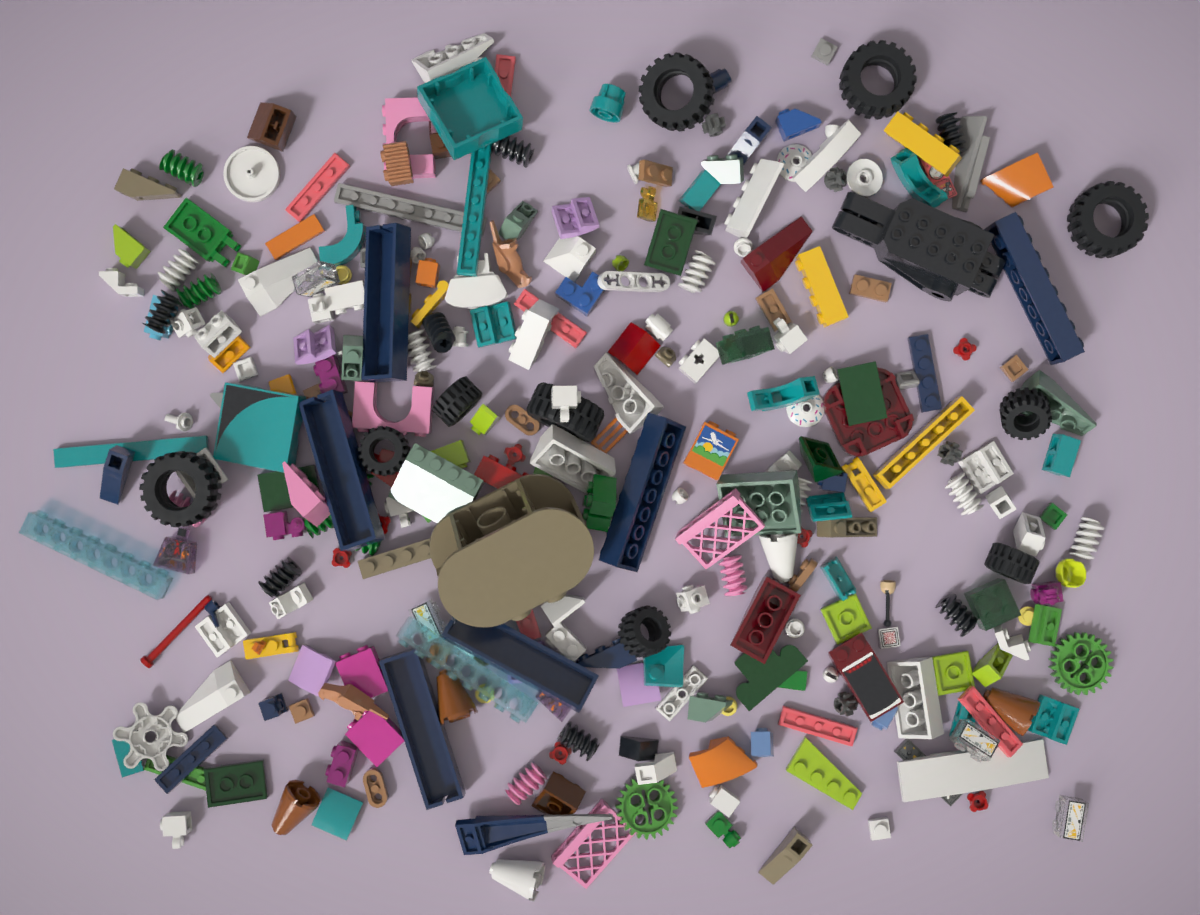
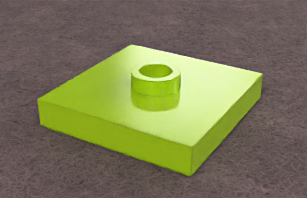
M856 593L847 596L848 599L844 601L838 600L820 609L837 645L855 637L861 632L872 629Z
M969 651L932 656L938 696L962 692L969 686L975 687Z

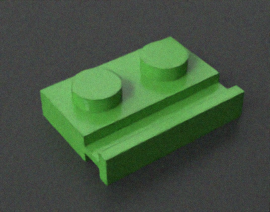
M1035 604L1028 642L1055 647L1062 609Z

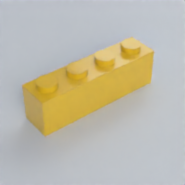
M897 111L883 131L941 174L948 177L962 159L959 155L960 151L953 145L948 147L943 144L945 140L939 135L935 134L932 136L929 134V129L922 123L917 125L912 122L914 118L908 113L904 112L902 115Z
M818 246L798 254L795 265L797 270L803 274L802 282L805 289H809L811 294L809 299L811 305L817 309L818 314L816 316L819 324H823L825 328L847 319L849 316L821 247Z

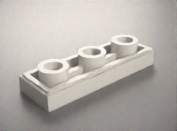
M693 665L683 676L682 688L673 687L655 709L667 720L671 721L689 701L690 696L694 695L705 683L708 677ZM679 691H685L684 696L678 695Z

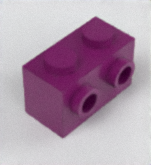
M332 355L315 362L316 365L313 368L316 376H319L321 380L319 384L321 393L330 390L340 391L343 394L348 393L345 380H341L342 370L337 356Z
M341 740L337 746L334 745L331 752L333 761L332 764H328L325 773L328 776L327 783L344 788L347 786L359 751L355 744Z

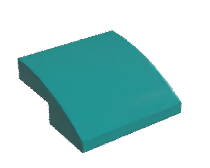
M507 301L470 310L478 348L517 339L510 302Z
M843 492L814 495L806 498V505L813 522L852 518L849 501H846Z
M1040 694L1037 700L1040 702V707L1036 716H1033L1032 724L1028 731L1067 745L1080 709Z
M327 788L311 826L347 841L363 802Z

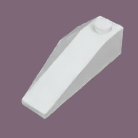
M483 33L463 40L461 45L451 46L449 44L445 46L443 51L435 53L434 50H431L411 60L422 80L426 83L440 76L454 73L461 67L474 62L494 43V40Z
M308 248L255 270L238 279V282L250 303L262 317L279 308L282 302L295 291V288L302 281H305L320 264L312 249Z
M605 353L594 365L599 380L609 396L608 400L616 412L617 420L629 434L644 426V420L648 413L657 415L664 408L651 392L608 353Z
M231 660L215 669L179 710L175 719L183 733L250 694L248 687Z

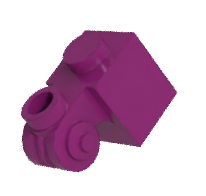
M287 511L263 515L266 538L273 537V540L285 539L284 535L292 534V538L304 536L303 532L306 529L304 518H293L291 523H289Z
M1050 581L1032 584L1030 595L1034 603L1055 605L1057 602L1064 601L1061 582Z

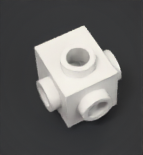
M197 307L189 310L182 309L175 314L176 317L173 320H170L179 338L186 335L190 338L196 335L197 330L206 324Z
M693 584L682 587L683 591L676 593L677 604L681 612L689 611L690 614L701 611L700 607L710 604L705 585L695 587Z

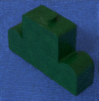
M790 644L785 645L780 649L779 656L772 650L765 664L745 653L734 661V664L748 680V682H741L736 687V695L748 711H751L808 662L798 648Z

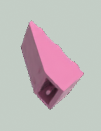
M284 461L282 464L291 504L306 520L318 527L330 515L325 496L319 492L317 486L310 482L300 469L294 464L289 465Z

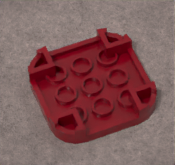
M877 367L888 418L849 426L840 383L829 388L823 396L825 415L840 447L850 456L860 457L868 455L905 438L912 429L913 414L910 413L895 381L896 377L886 369Z

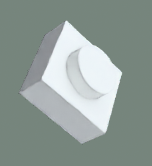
M887 817L868 819L870 839L872 841L891 838Z

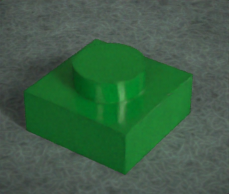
M1049 503L1039 517L1049 527L1056 530L1067 514L1055 504Z

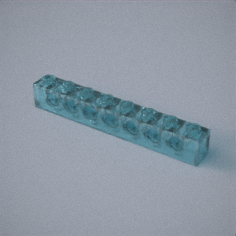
M44 511L28 512L19 531L20 534L156 600L165 597L173 580V577L168 575V571L161 568L157 570L151 567L152 564L147 561H138L134 559L135 556L131 553L119 552L116 546L109 543L105 545L99 542L100 539L93 535L88 537L82 534L83 531L76 527L70 528L65 525L66 522L55 518L53 520ZM45 524L48 526L47 533L43 530ZM62 532L66 536L64 542L60 538ZM79 541L83 543L82 550L77 546ZM96 549L100 551L99 558H96L95 556ZM114 557L118 561L116 567H114L112 564V559ZM130 566L135 568L134 575L129 573ZM147 574L152 576L151 583L146 581Z
M409 616L396 634V637L399 638L397 642L406 648L411 646L415 649L414 653L422 659L426 656L431 660L430 664L438 670L442 667L448 671L446 675L455 681L457 678L463 681V687L469 691L476 690L479 692L478 697L486 702L488 700L494 702L495 705L493 707L502 713L504 711L510 713L509 718L519 723L522 721L526 723L537 707L538 702L413 617ZM420 633L423 636V641L417 645L414 643L413 638L415 634ZM433 644L439 647V652L436 655L430 653V647ZM449 655L455 658L452 666L446 664V658ZM465 666H469L471 670L467 677L462 675V669ZM480 677H485L486 685L480 688L478 680ZM500 687L502 695L499 698H495L494 690ZM516 698L518 704L514 709H511L509 703L511 699Z

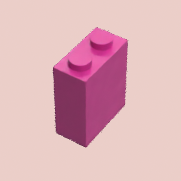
M362 646L357 649V653L353 655L350 652L339 656L340 660L335 662L344 686L352 684L370 698L388 691L379 663L380 659L374 646Z
M364 711L363 717L359 721L354 719L347 726L349 730L345 735L378 767L404 742L401 729L389 717L386 720L371 711Z

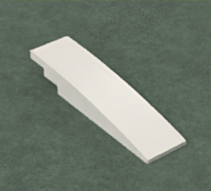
M1043 739L1023 741V745L1012 757H1007L997 746L991 758L977 748L934 753L930 754V756L916 757L912 760L897 761L902 801L909 802L1049 778Z

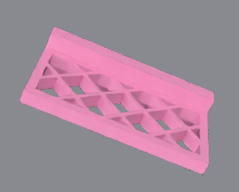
M735 488L680 529L675 540L679 544H683L705 569H708L763 529L765 524L740 497V492ZM740 504L744 509V515L733 514V508ZM720 517H729V526L719 525L718 519ZM732 518L743 519V527L732 526ZM746 520H754L758 526L754 529L745 528ZM715 528V535H703L704 529ZM717 530H729L728 538L717 537ZM731 530L742 532V537L740 539H731ZM692 538L700 539V547L692 546L688 541ZM703 540L714 541V548H703ZM717 541L728 542L727 548L725 550L716 549ZM702 552L713 553V559L706 562L702 557Z
M603 799L588 814H613L615 824L604 825V821L577 826L551 855L552 863L557 868L563 869L586 889L634 836V834L630 835L629 833L626 836H618V827H624L626 823H618L622 816H617V812L608 806V803ZM615 828L616 837L605 838V829ZM602 829V838L591 839V833L594 830ZM616 841L614 850L606 851L605 842ZM592 843H603V851L592 852ZM581 844H589V853H579L578 848ZM603 855V862L600 865H593L592 856ZM590 857V866L579 867V858ZM576 858L577 867L568 868L565 865L568 859ZM590 870L591 876L584 881L580 877V871Z

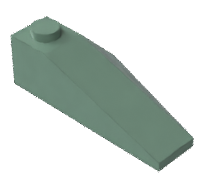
M1038 370L1025 380L1020 390H1024V387H1028L1029 390L1034 388L1037 389V392H1043L1050 404L1051 423L1059 425L1063 430L1083 436L1097 426V423L1052 378L1041 370ZM1030 411L1022 412V414L1025 416H1029L1032 413H1034Z

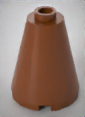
M450 669L440 671L436 681L441 725H445L444 721L446 720L449 723H453L470 717V712L474 711V714L478 713L475 704L456 672L450 671Z
M993 687L991 690L986 689L983 694L984 699L1001 719L1021 736L1029 729L1032 724L1031 720L1033 716H1036L1040 707V702Z
M290 780L287 783L271 824L276 834L287 835L319 806L321 798L312 786L307 788L303 785L305 782L300 780Z

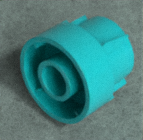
M603 84L598 96L593 98L589 109L590 113L607 122H620L624 111L623 106L626 92L615 85Z

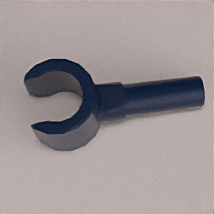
M210 600L204 608L211 615L214 626L217 628L220 625L215 611L220 606L216 601Z

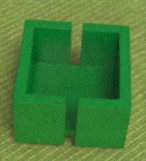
M594 474L592 482L588 481L586 491L588 495H584L582 506H585L582 517L588 529L608 532L611 517L616 507L617 478Z

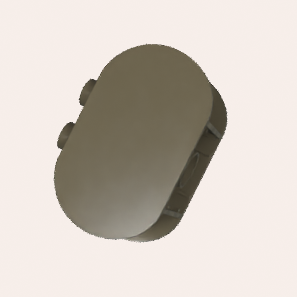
M530 474L520 477L446 515L434 527L429 544L431 559L438 576V592L443 606L456 620L475 627L498 626L511 619L519 621L526 618L532 609L546 601L554 603L561 600L568 590L574 588L583 580L592 565L594 557V544L591 534L572 493L557 479L543 474Z

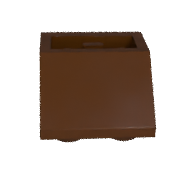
M260 102L247 138L283 152L297 116L290 109L274 103Z

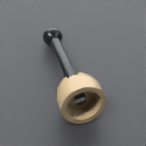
M882 580L880 581V588L886 594V620L884 621V626L890 627V594L894 593L896 589V581Z

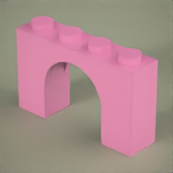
M418 97L385 98V105H382L383 117H386V124H383V135L386 136V143L383 144L396 143L399 131L408 123L430 121ZM433 154L410 155L413 178H436Z
M355 381L352 426L357 428L358 432H369V429L378 428V426H388L398 430L403 435H407V432H414L415 436L426 437V434L431 433L435 387L413 386L412 405L408 416L400 422H391L383 418L378 412L376 405L378 383Z

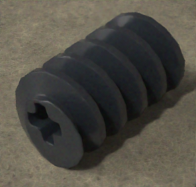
M957 112L939 116L935 121L937 124H940L937 130L941 132L939 136L945 140L943 144L948 147L953 145L960 151L959 154L966 151L967 148L961 147L966 141L959 140L964 133H958L962 125H956L961 120V118L954 117Z
M510 136L494 142L492 152L495 150L496 156L502 153L503 159L509 156L510 162L516 159V163L520 165L523 162L525 168L528 167L534 154V149L531 150V143L524 147V140L517 144V137L510 141Z
M161 289L164 297L157 296L160 303H153L156 310L149 309L153 316H145L148 324H142L158 333L165 334L166 331L163 326L169 327L170 324L167 320L174 319L170 313L177 314L178 311L174 306L181 307L182 304L178 301V298Z
M435 312L426 316L422 324L434 350L438 353H447L452 348L456 337L445 315L441 312Z
M287 557L288 562L283 559L281 560L282 567L275 565L277 572L269 571L272 576L271 578L266 575L264 576L265 583L258 581L263 591L272 598L273 596L278 597L280 595L279 591L283 592L285 586H290L291 581L297 579L296 575H302L301 568L290 557Z
M949 594L941 599L935 608L942 607L939 613L946 612L947 614L944 619L952 618L949 624L951 626L957 624L954 630H962L960 637H963L975 628L978 620L975 616L972 617L971 611H967V606L961 605L962 601L960 599L956 600V594Z
M568 721L557 739L561 737V745L567 741V749L574 746L573 753L580 750L579 757L586 754V761L588 762L595 754L600 743L597 745V738L590 741V733L584 736V729L577 732V725L571 728L572 722Z

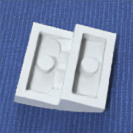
M994 441L958 462L977 495L982 494L995 484L1001 483L1014 474Z
M229 602L215 612L219 627L215 628L211 615L195 626L216 657L221 656L251 634Z

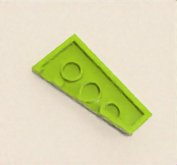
M804 736L785 770L853 810L862 792Z

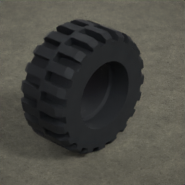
M880 40L876 44L875 41H870L867 45L862 44L846 61L839 78L841 79L839 90H843L841 94L842 99H847L848 101L846 106L849 109L853 107L856 110L854 113L858 116L862 113L865 114L864 118L870 119L872 116H874L875 120L882 119L883 116L888 118L894 112L897 113L913 94L914 85L917 82V76L914 75L916 67L911 65L913 60L911 56L904 54L906 51L904 48L898 49L895 47L896 43L886 44V40ZM872 65L885 68L893 77L894 89L887 95L872 94L862 84V70Z
M675 52L674 55L668 53L664 55V59L659 57L655 59V65H649L646 68L648 71L647 75H642L640 79L643 85H639L638 92L641 93L639 101L643 105L644 113L654 123L670 131H685V128H694V124L697 122L701 124L704 121V115H709L711 112L709 107L714 105L715 101L713 98V94H715L714 81L709 71L701 62L688 54L683 55L682 53ZM677 75H685L693 83L692 98L683 108L669 110L661 101L663 86L670 78Z
M1114 181L1099 183L1084 191L1074 200L1075 203L1069 209L1071 214L1067 215V222H1070L1067 230L1072 232L1073 236L1070 237L1072 242L1076 241L1079 244L1077 248L1080 251L1085 249L1086 255L1092 256L1095 254L1096 258L1101 259L1104 257L1112 258L1134 248L1137 242L1143 239L1144 233L1142 232L1147 231L1148 224L1145 221L1149 219V213H1145V209L1148 207L1146 202L1142 203L1140 200L1143 198L1140 193L1135 194L1133 187L1129 186L1126 188L1125 183L1118 182L1115 184ZM1098 204L1110 205L1119 213L1121 229L1117 236H1106L1096 228L1093 214Z
M541 382L536 386L527 406V414L547 427L553 424L583 441L591 442L594 440L605 416L604 410L581 396V403H577L576 409H569V421L560 422V409H552L551 389L555 385Z
M185 451L167 453L164 456L154 459V463H150L146 467L148 472L142 474L141 479L144 480V483L140 484L139 490H143V495L140 498L141 501L146 503V506H144L147 512L151 511V517L154 520L160 519L161 524L165 526L170 524L171 527L193 525L208 518L211 515V511L217 508L218 504L216 501L221 499V493H218V489L222 488V483L217 481L220 475L218 471L214 472L212 470L215 466L211 462L207 463L206 458L202 455L197 456L194 452ZM175 471L186 472L195 483L196 495L193 502L187 507L177 506L170 500L167 494V481Z

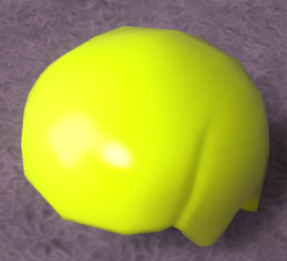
M1068 558L1061 560L1057 564L1055 569L1056 579L1058 582H1061L1062 586L1077 588L1084 584L1086 569L1082 562Z

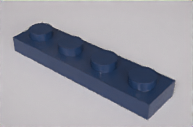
M928 334L909 337L907 339L913 370L919 379L917 392L921 413L940 410L942 406Z
M213 725L154 779L155 782L166 794H169L228 738L216 725Z

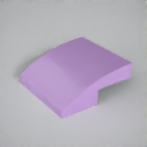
M590 197L571 199V204L552 206L551 212L560 239L580 236L599 228V222Z
M330 325L315 333L308 329L293 338L295 363L297 365L317 362L336 354L334 329Z
M302 645L289 681L319 697L318 692L324 683L328 682L336 661L326 654L317 652L310 646Z
M643 662L626 665L617 669L623 707L661 701L659 686L644 685Z

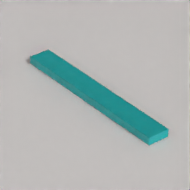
M493 143L471 153L457 275L477 276Z
M208 436L53 449L55 468L105 464L109 449L116 445L135 451L133 461L154 460L159 456H164V454L180 451L197 454L204 448L209 450Z

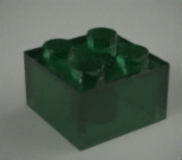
M760 325L749 328V331L741 329L735 331V335H725L722 337V341L716 343L722 365L750 359L775 349L769 327L760 328Z
M997 578L964 593L973 615L978 620L979 629L987 631L1021 616L1005 579Z

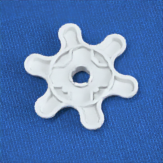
M137 703L133 707V714L136 718L135 723L131 727L120 726L113 731L115 740L126 741L130 745V752L125 756L123 763L127 768H135L140 760L148 758L153 761L156 770L164 771L169 766V761L166 757L167 750L172 746L183 747L188 742V737L185 733L174 732L171 728V723L176 718L178 711L174 706H167L161 714L154 716L149 713L146 704ZM149 731L156 733V739L153 742L145 740V735Z

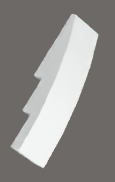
M849 119L819 146L820 149L806 161L807 164L792 176L793 180L805 192L844 155L861 135Z

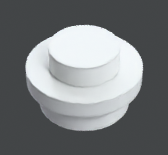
M740 238L734 243V251L742 257L747 256L753 249V243L747 238Z
M791 619L785 625L787 635L792 638H798L804 633V624L799 619Z

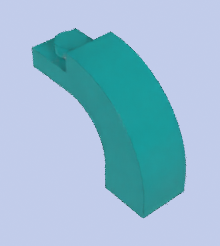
M905 148L890 158L898 178L913 199L934 208L948 199L947 193L935 186L927 178L915 153Z
M346 205L347 232L345 237L337 244L319 247L320 266L324 269L347 264L357 256L363 247L366 237V226L363 223H358L361 222V215L354 205Z
M815 376L802 377L782 386L752 390L747 393L751 411H770L784 408L820 395Z

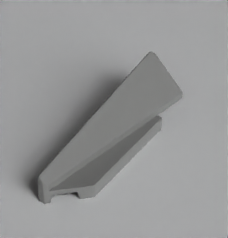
M963 116L960 120L962 128L959 129V133H964V135L959 140L966 141L961 147L967 148V150L959 154L962 159L955 168L954 188L957 195L952 198V208L959 211H968L970 200L974 198L990 140V137L982 136L987 121L986 116Z

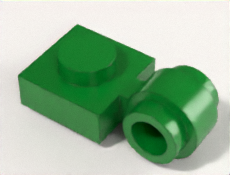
M718 810L705 822L718 839L724 834L725 838L722 840L728 848L736 847L740 843V835L734 829L732 831L729 830L733 825L721 811Z

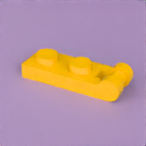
M439 281L437 291L433 295H428L423 302L425 305L421 309L418 308L412 314L411 318L413 319L410 322L417 328L421 327L423 319L432 314L444 300L449 286L446 281Z
M856 457L852 460L853 462L848 465L845 464L841 468L844 473H848L849 481L868 511L872 512L887 501L862 461ZM857 468L860 473L854 476L852 471Z
M291 632L243 640L245 659L298 652L299 646L296 645L295 639L297 638V633ZM264 640L267 644L260 655H258L251 648L255 642ZM283 640H288V647H284Z

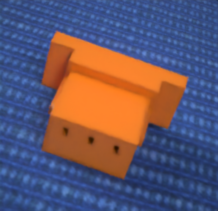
M264 640L255 642L251 649L260 655L267 643Z

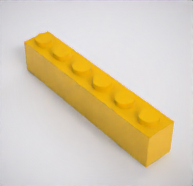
M963 396L956 397L873 473V477L885 489H890L971 415L975 409Z

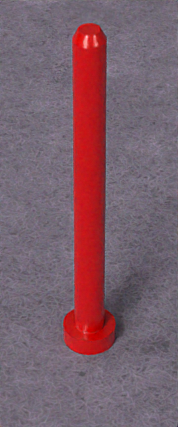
M209 595L205 596L148 656H143L140 659L141 663L147 668H151L154 665L153 661L198 616L205 605L212 600V597Z

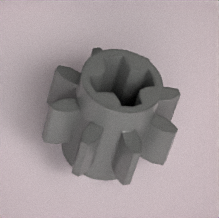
M718 113L704 118L705 122L702 123L704 134L709 133L710 137H715L723 133V128L726 126L724 117L719 118Z
M838 167L830 168V172H827L824 177L826 187L829 190H834V192L842 191L843 187L847 184L846 171Z
M946 441V444L940 446L937 456L942 458L940 462L954 466V463L961 461L963 451L958 449L960 445L955 442Z
M846 691L838 693L839 697L834 700L835 710L840 715H854L853 711L857 710L858 702L854 695L846 693Z

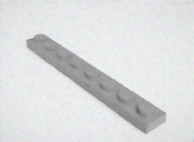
M341 183L337 185L334 202L337 204L354 205L359 209L462 232L464 212ZM484 217L482 237L484 235L487 217Z

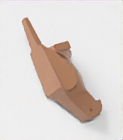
M494 220L490 221L494 241L492 244L499 271L505 273L518 288L528 286L532 282V276L529 277L523 270L522 260L517 252L519 247L517 239L512 238L502 241Z
M324 683L318 692L322 700L334 701L342 708L352 711L356 720L360 719L364 711H371L386 720L389 717L386 712L374 704L372 698L352 684L339 686Z

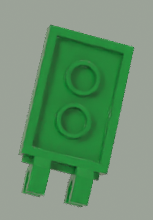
M188 198L183 200L163 227L206 261L214 262L216 260L224 267H227L231 262L220 254L226 244L236 252H239L242 248L240 244L232 239V231Z

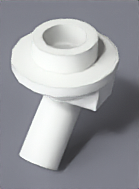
M185 412L181 413L178 417L166 414L164 420L176 424V428L184 432L190 430L193 424L192 416Z

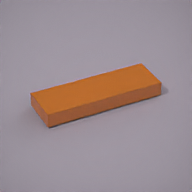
M313 214L265 244L274 259L278 260L322 234L325 230L316 215Z

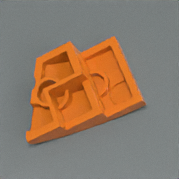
M1038 152L980 180L981 184L989 187L996 196L1002 198L1011 208L1054 187Z
M729 736L712 739L708 749L690 752L689 759L702 788L730 781L752 771L758 766L757 761H752L745 754V751L738 747Z

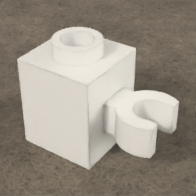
M324 293L315 294L313 298L308 299L312 322L319 324L335 320L334 313L329 311L326 295L324 296Z
M779 317L773 321L779 330L773 336L777 341L775 345L781 352L784 351L791 354L808 340L797 324L790 322L787 325Z
M552 386V409H560V422H568L569 409H576L577 403H581V391H577V386Z
M387 497V502H384L386 513H390V517L399 515L401 528L411 526L408 512L414 510Z
M191 811L168 812L160 820V829L163 831V837L173 836L172 849L184 846L183 835H187L192 831Z

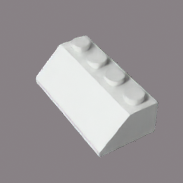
M760 159L758 164L754 163L750 171L753 175L750 181L746 179L741 189L744 193L741 198L737 197L733 205L736 209L733 215L729 213L724 223L727 225L725 231L739 238L748 237L784 166L783 163Z
M553 424L540 437L530 459L531 465L588 494L586 492L588 481L592 482L594 474L613 477L616 474L615 458Z
M915 657L887 662L889 678L904 703L897 706L898 711L895 715L898 738L934 739L943 735L944 730L932 657Z

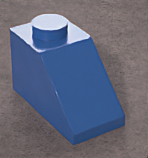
M785 109L778 113L779 115L775 120L784 142L817 129L822 123L821 119L797 109L791 111Z

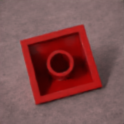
M631 322L609 349L608 353L638 375L661 345L647 331Z

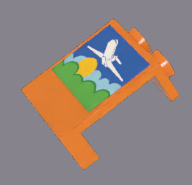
M712 421L708 423L703 422L702 428L683 464L718 481L739 439L735 438L736 434L726 429L724 432L718 429L719 425Z

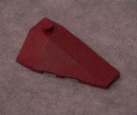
M801 216L745 256L740 263L762 292H765L780 280L813 231Z

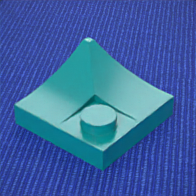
M684 645L667 646L661 652L643 658L644 685L682 688Z

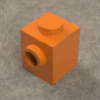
M431 258L419 260L415 283L418 286L437 289L440 272L439 263H436V260Z

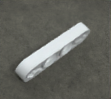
M605 271L599 275L597 280L599 287L603 290L663 292L670 286V279L662 273ZM622 276L629 279L628 286H624L621 283ZM607 277L608 280H614V279H616V281H615V282H610V283L607 285V282L604 281V278ZM640 277L646 279V287H642L639 284ZM658 280H660V282H663L664 285H663V286H661L660 284H653V285H652V283H653V282H656V281H658Z

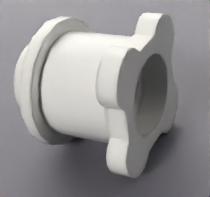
M639 163L633 166L629 164L627 165V170L634 184H637L639 180Z
M453 327L452 331L456 338L452 347H468L466 334L469 331H465V327Z

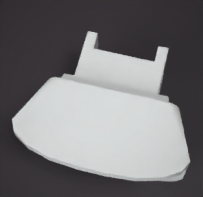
M484 253V260L478 262L477 276L455 275L454 279L450 280L445 296L448 304L462 308L493 305L508 297L499 275H494V272H491L488 253Z

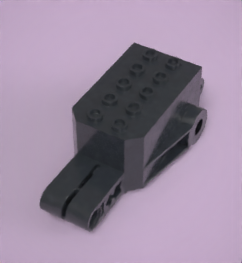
M847 192L840 208L842 211L838 212L832 229L836 232L874 248L878 261L920 290L943 301L950 302L954 295L958 296L967 290L979 296L990 298L997 283L996 279L999 278L1006 263L1004 259L987 252L994 234L983 230L980 226L970 221L949 215L913 198L899 203L893 210L859 194Z

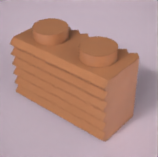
M407 142L383 144V150L380 151L382 162L386 163V169L383 170L385 181H388L391 186L414 183Z

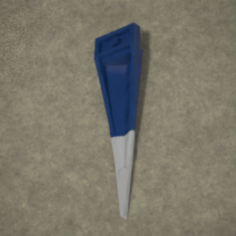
M613 814L476 816L475 819L456 820L455 827L463 854L475 855L484 854L546 833L611 820Z

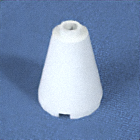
M798 533L759 535L774 579H777L778 582H788L794 573Z
M497 859L496 862L491 864L489 873L492 874V879L534 902L539 894V891L536 890L543 882L545 865L541 861Z

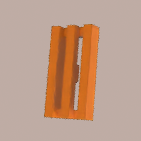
M615 417L590 443L607 454L628 431L625 429L605 450L602 447L623 427L621 424L599 445L596 443L618 421Z

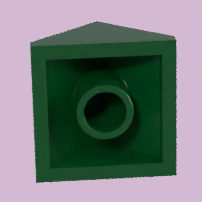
M803 436L799 437L801 456L815 483L843 472L829 443Z

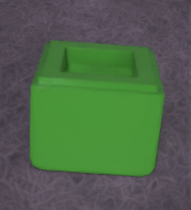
M238 252L231 270L246 276L257 270L259 260Z

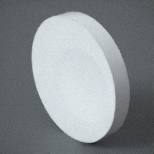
M257 146L239 148L229 156L224 166L223 175L227 188L237 198L246 202H260L269 198L276 191L280 182V168L276 159L268 151Z

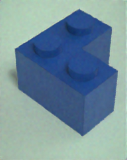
M592 272L582 287L565 277L555 294L558 298L588 317L605 290L598 285L599 275Z

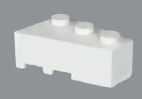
M539 299L529 310H525L522 316L524 322L515 333L517 337L516 342H513L509 348V353H511L510 361L528 370L535 364L544 344L546 334L552 327V319L558 314L559 308Z

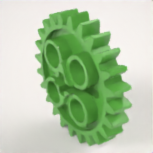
M1074 632L1073 637L1070 634H1066L1067 640L1060 638L1061 645L1055 644L1057 650L1050 651L1054 654V657L1048 658V660L1053 662L1048 667L1054 669V672L1050 675L1057 677L1054 682L1061 683L1060 688H1067V692L1072 693L1074 691L1077 695H1080L1081 692L1084 695H1088V690L1095 693V687L1102 689L1100 683H1108L1105 676L1111 677L1112 675L1108 673V670L1114 668L1109 666V662H1112L1113 659L1107 657L1111 654V651L1105 650L1107 644H1100L1102 639H1095V635L1089 634L1088 636L1085 632H1082L1081 636L1079 633ZM1081 645L1082 651L1077 655L1076 648ZM1096 657L1097 663L1095 666H1092L1091 661ZM1070 661L1069 669L1065 670L1064 664ZM1085 673V680L1080 681V675Z
M631 778L632 785L629 786L625 783L626 790H619L623 796L616 797L620 801V804L615 805L616 808L620 809L616 815L622 816L619 823H626L623 829L626 831L631 828L629 834L633 835L636 832L638 839H640L642 834L646 840L649 834L655 839L657 832L662 836V829L664 828L669 831L667 824H674L671 817H677L673 813V810L678 809L676 805H673L677 798H671L675 792L673 790L667 791L670 785L665 784L663 786L664 780L657 783L638 785V782ZM642 790L645 791L646 802L649 805H651L650 807H648V812L652 820L651 824H649L647 811L643 809V807H645V801L642 796ZM657 790V798L651 800L649 798L650 792ZM639 795V802L635 805L631 804L632 796ZM661 809L662 816L659 819H655L654 812ZM643 814V822L637 824L635 822L636 816Z

